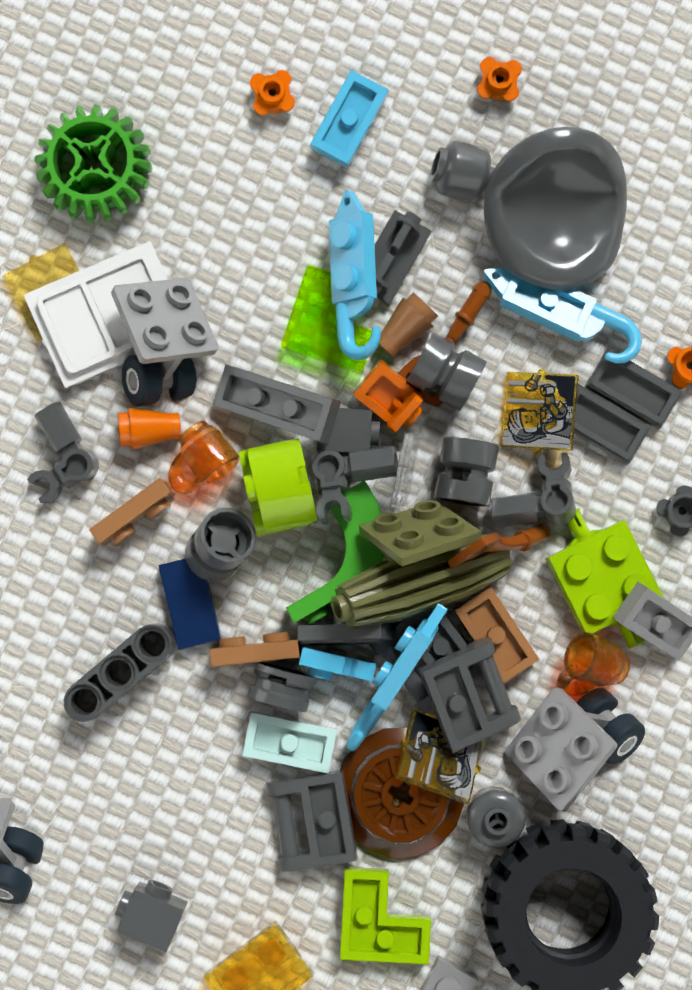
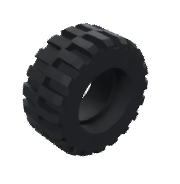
M564 819L550 820V825L540 827L537 823L526 828L527 834L517 839L511 845L506 846L507 849L501 856L495 855L490 863L492 869L489 878L484 877L482 886L484 901L481 903V915L485 925V932L495 956L501 966L509 971L514 981L521 987L528 985L531 987V990H603L607 987L610 990L622 989L624 986L620 979L628 972L635 978L643 968L638 961L642 953L651 955L655 945L650 934L651 930H658L659 915L654 911L653 907L658 900L655 888L647 879L649 874L633 853L613 835L603 829H596L589 823L576 820L575 824L567 823ZM564 869H581L595 876L606 890L609 907L605 922L598 933L582 945L565 949L547 946L533 934L528 924L526 910L529 898L536 886L547 876Z

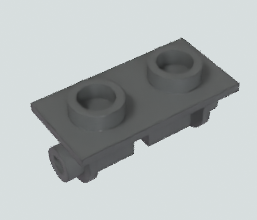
M394 210L375 243L377 298L388 305L391 303L432 232L420 224L422 221L420 217L409 211L403 215Z

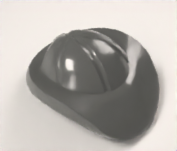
M579 127L550 128L529 136L510 149L492 172L484 198L486 232L491 247L501 264L511 274L531 285L558 291L582 287L602 276L612 266L617 257L625 223L627 180L621 158L611 143L602 136Z

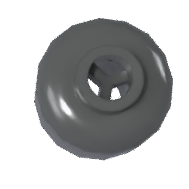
M455 140L450 142L446 148L440 147L431 167L430 180L435 182L436 190L439 194L467 203H473L480 198L483 192H486L489 178L495 167H491V155L487 149Z
M490 786L480 789L471 797L466 806L465 818L471 834L479 843L487 847L502 848L509 846L520 837L524 829L525 813L521 803L510 791L502 787ZM499 813L505 815L504 819L499 818ZM494 814V818L489 821L490 817Z

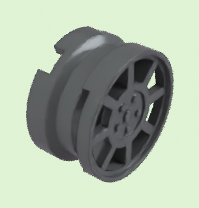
M256 662L253 672L257 675L254 685H250L247 697L276 707L307 712L310 702L306 698L308 689H313L316 677L285 667Z

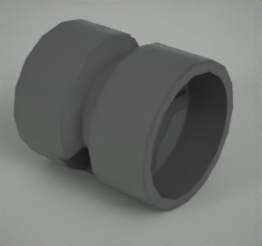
M433 332L406 382L425 393H429L432 390L438 391V399L460 411L476 385L487 361L467 350L459 354L456 353L453 342Z
M443 437L440 462L445 466V471L437 475L434 498L463 505L490 507L493 482L488 478V473L496 470L499 445L475 439ZM463 471L471 472L468 476V481L463 480Z
M218 508L210 512L187 541L185 556L191 571L198 577L208 581H222L230 577L253 551L256 542L255 527L250 519L241 511L232 508Z

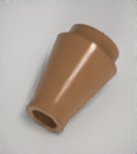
M413 292L407 299L403 297L381 332L379 344L394 357L401 349L432 329L434 326L431 323L438 315Z

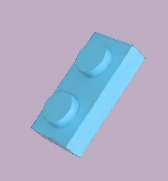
M350 70L313 137L310 149L348 168L383 106L389 89Z

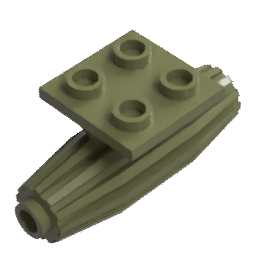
M421 501L416 503L414 508L398 513H384L378 515L374 521L359 525L360 534L378 547L387 560L338 585L335 589L336 595L331 598V607L338 622H345L346 626L351 627V629L406 620L434 610L438 603L446 606L468 598L511 572L512 565L510 551H487L451 569L447 563L449 559L489 534L482 535L479 529L438 501Z

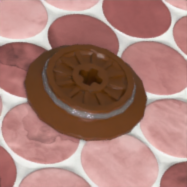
M411 727L383 728L367 736L355 751H350L346 755L340 770H344L355 840L365 849L389 858L418 857L440 846L457 827L465 803V798L454 794L455 789L450 790L445 787L444 790V786H441L437 781V769L440 766L441 758L444 757L443 754L439 753L438 749L430 785L425 783L433 751L432 746L427 749L420 748L423 753V759L416 763L414 777H408L412 760L411 755L407 752V750L412 752L408 748V743L415 748L418 735L417 732L415 739L409 740L412 731ZM431 741V745H438L437 742ZM444 750V753L450 754L449 751ZM446 755L448 759L442 760L441 773L448 775L457 774L455 758ZM403 782L409 785L407 790L409 795L412 796L409 801L402 799L398 805L392 802L393 794L389 791V788L392 785L399 788Z

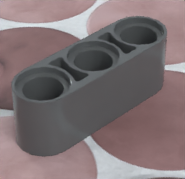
M160 623L149 624L139 628L67 690L63 702L68 716L75 721L88 722L104 714L170 658L176 648V637L173 631L168 626ZM151 631L159 632L165 639L164 651L158 656L149 654L144 647L145 636ZM116 660L125 661L131 668V677L126 684L117 683L111 676V666ZM82 689L91 690L97 697V706L93 712L83 711L77 703L78 693Z

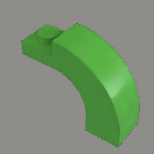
M366 481L351 487L344 494L352 508L353 515L351 521L345 522L341 514V507L335 506L330 509L345 537V558L340 570L331 581L286 607L294 623L303 618L306 625H310L330 613L326 604L330 603L331 598L336 595L335 589L338 585L383 561L384 555L379 548L359 532V525L374 521L378 515L382 514Z

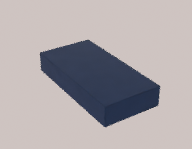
M186 558L158 565L178 650L221 639L222 635L208 580L202 579L193 573L186 562Z

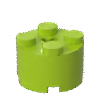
M299 438L238 451L257 537L317 523L314 500Z

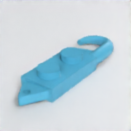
M346 189L335 219L329 220L332 304L336 305L337 339L341 351L345 356L353 360H364L374 353L381 339V328L379 326L373 327L371 337L364 346H357L354 338V320L366 314L372 307L374 299H377L373 214L366 212L356 194Z
M506 268L485 269L483 277L500 298L499 306L576 342L578 340L587 341L592 339L600 332L603 325L623 334L628 342V347L624 352L605 354V360L615 364L626 363L634 359L640 352L642 338L636 324L628 317L596 303L597 299L576 289L558 291L531 285L511 274Z
M440 603L437 604L428 619L423 618L416 630L411 626L407 627L394 647L401 654L393 665L385 661L372 681L378 689L349 735L346 743L348 750L355 751L361 745L383 712L387 710L432 642L439 628L438 624L448 610Z

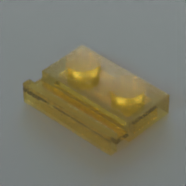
M275 920L208 970L203 978L212 990H296L310 980L314 972L307 966L299 951Z

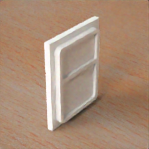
M151 241L23 294L43 338L42 343L47 347L65 389L122 366L128 356L136 354L112 298L111 291L115 285L168 280L165 275V268L160 264Z

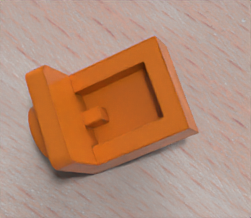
M381 359L353 391V396L387 422V428L393 433H396L402 425L405 428L411 426L423 409L419 406L423 401L420 391L407 383L406 379Z

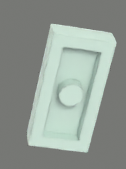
M252 711L242 756L329 774L337 728Z

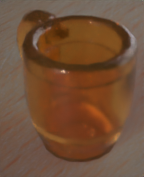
M205 420L200 421L185 430L178 438L181 444V452L170 464L168 480L171 487L177 493L189 494L196 490L200 484L203 486L209 485L227 475L236 467L240 458L229 441L216 427L209 425ZM183 460H185L196 477L193 481L187 480L183 475Z
M587 632L579 633L572 638L564 654L565 670L559 674L556 687L562 688L569 696H579L589 692L595 686L620 684L629 673V657L612 641Z

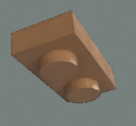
M160 477L90 528L89 531L99 544L107 545L112 542L114 546H117L136 532L133 525L147 516L151 521L165 512L171 506L168 499L174 496L175 493L168 483Z
M491 586L453 610L473 641L486 637L492 639L496 650L493 657L503 683H506L540 660Z
M289 631L263 634V643L246 644L245 636L219 639L220 647L209 649L211 667L298 658L301 656L300 643L297 639H289Z

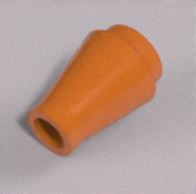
M129 407L128 412H117L120 447H131L132 451L171 439H181L179 413H164Z

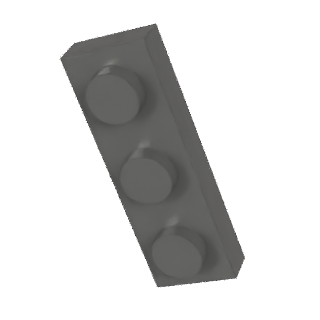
M225 364L213 402V406L327 444L341 404L339 400Z

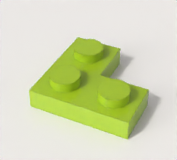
M345 867L340 960L429 965L431 917L426 915L387 913L389 869Z

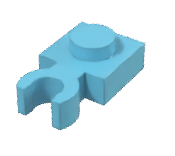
M303 646L299 665L307 666L306 675L326 680H332L333 673L372 682L376 663L347 657L308 646Z

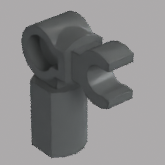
M60 401L48 405L34 415L56 454L61 453L63 455L62 459L53 464L54 469L51 471H35L27 479L29 484H35L41 479L49 482V491L38 498L40 503L56 500L61 494L62 487L71 488L81 481L92 479L99 469L97 456L90 450L82 449L79 444L82 438Z
M394 445L352 451L346 457H342L334 450H325L315 457L312 463V470L317 478L318 494L322 495L316 506V514L323 525L328 524V511L335 506L341 507V514L345 522L351 521L353 515L352 508L346 497H344V494L348 491L347 482L349 479H353L354 482L398 476V456Z
M567 452L561 453L562 464L555 470L547 468L544 455L539 456L537 461L540 476L545 481L542 484L541 496H536L535 493L491 498L492 519L495 528L539 523V519L546 518L554 525H564L574 518L576 506L571 482L567 480L570 477L572 467Z

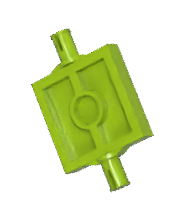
M577 508L574 518L567 523L574 539L563 550L546 557L545 560L583 636H589L607 626H618L628 645V649L643 643L645 639L621 625L613 616L638 581L661 597L663 595L625 519L605 529L589 531L579 511L580 509Z

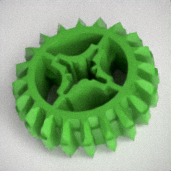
M94 104L91 114L88 116L81 106L76 107L75 113L77 118L70 120L66 113H61L60 120L63 126L57 128L55 125L48 124L47 130L52 139L43 138L39 139L38 142L40 148L47 152L35 156L36 164L43 168L36 173L37 180L40 183L46 184L42 192L48 199L55 198L53 205L57 210L62 211L68 207V214L72 219H77L84 210L85 218L89 223L95 221L98 211L101 212L105 221L112 220L110 209L117 207L122 215H126L128 210L124 201L129 199L133 203H139L141 199L134 189H148V180L141 175L152 172L151 163L144 160L151 155V150L148 145L141 144L145 139L141 129L132 130L134 124L129 117H124L119 121V114L116 109L111 108L103 117L101 107ZM89 135H101L91 143L79 141V139ZM121 144L124 145L127 151V165L122 177L118 176L114 168H112V163L118 156L116 150ZM68 151L74 158L75 165L69 172L71 178L64 184L61 166L64 155ZM81 155L88 160L94 158L96 163L97 158H99L105 172L99 167L93 170L92 166L89 170ZM98 184L110 188L98 194L81 193L82 191L87 192L91 187Z

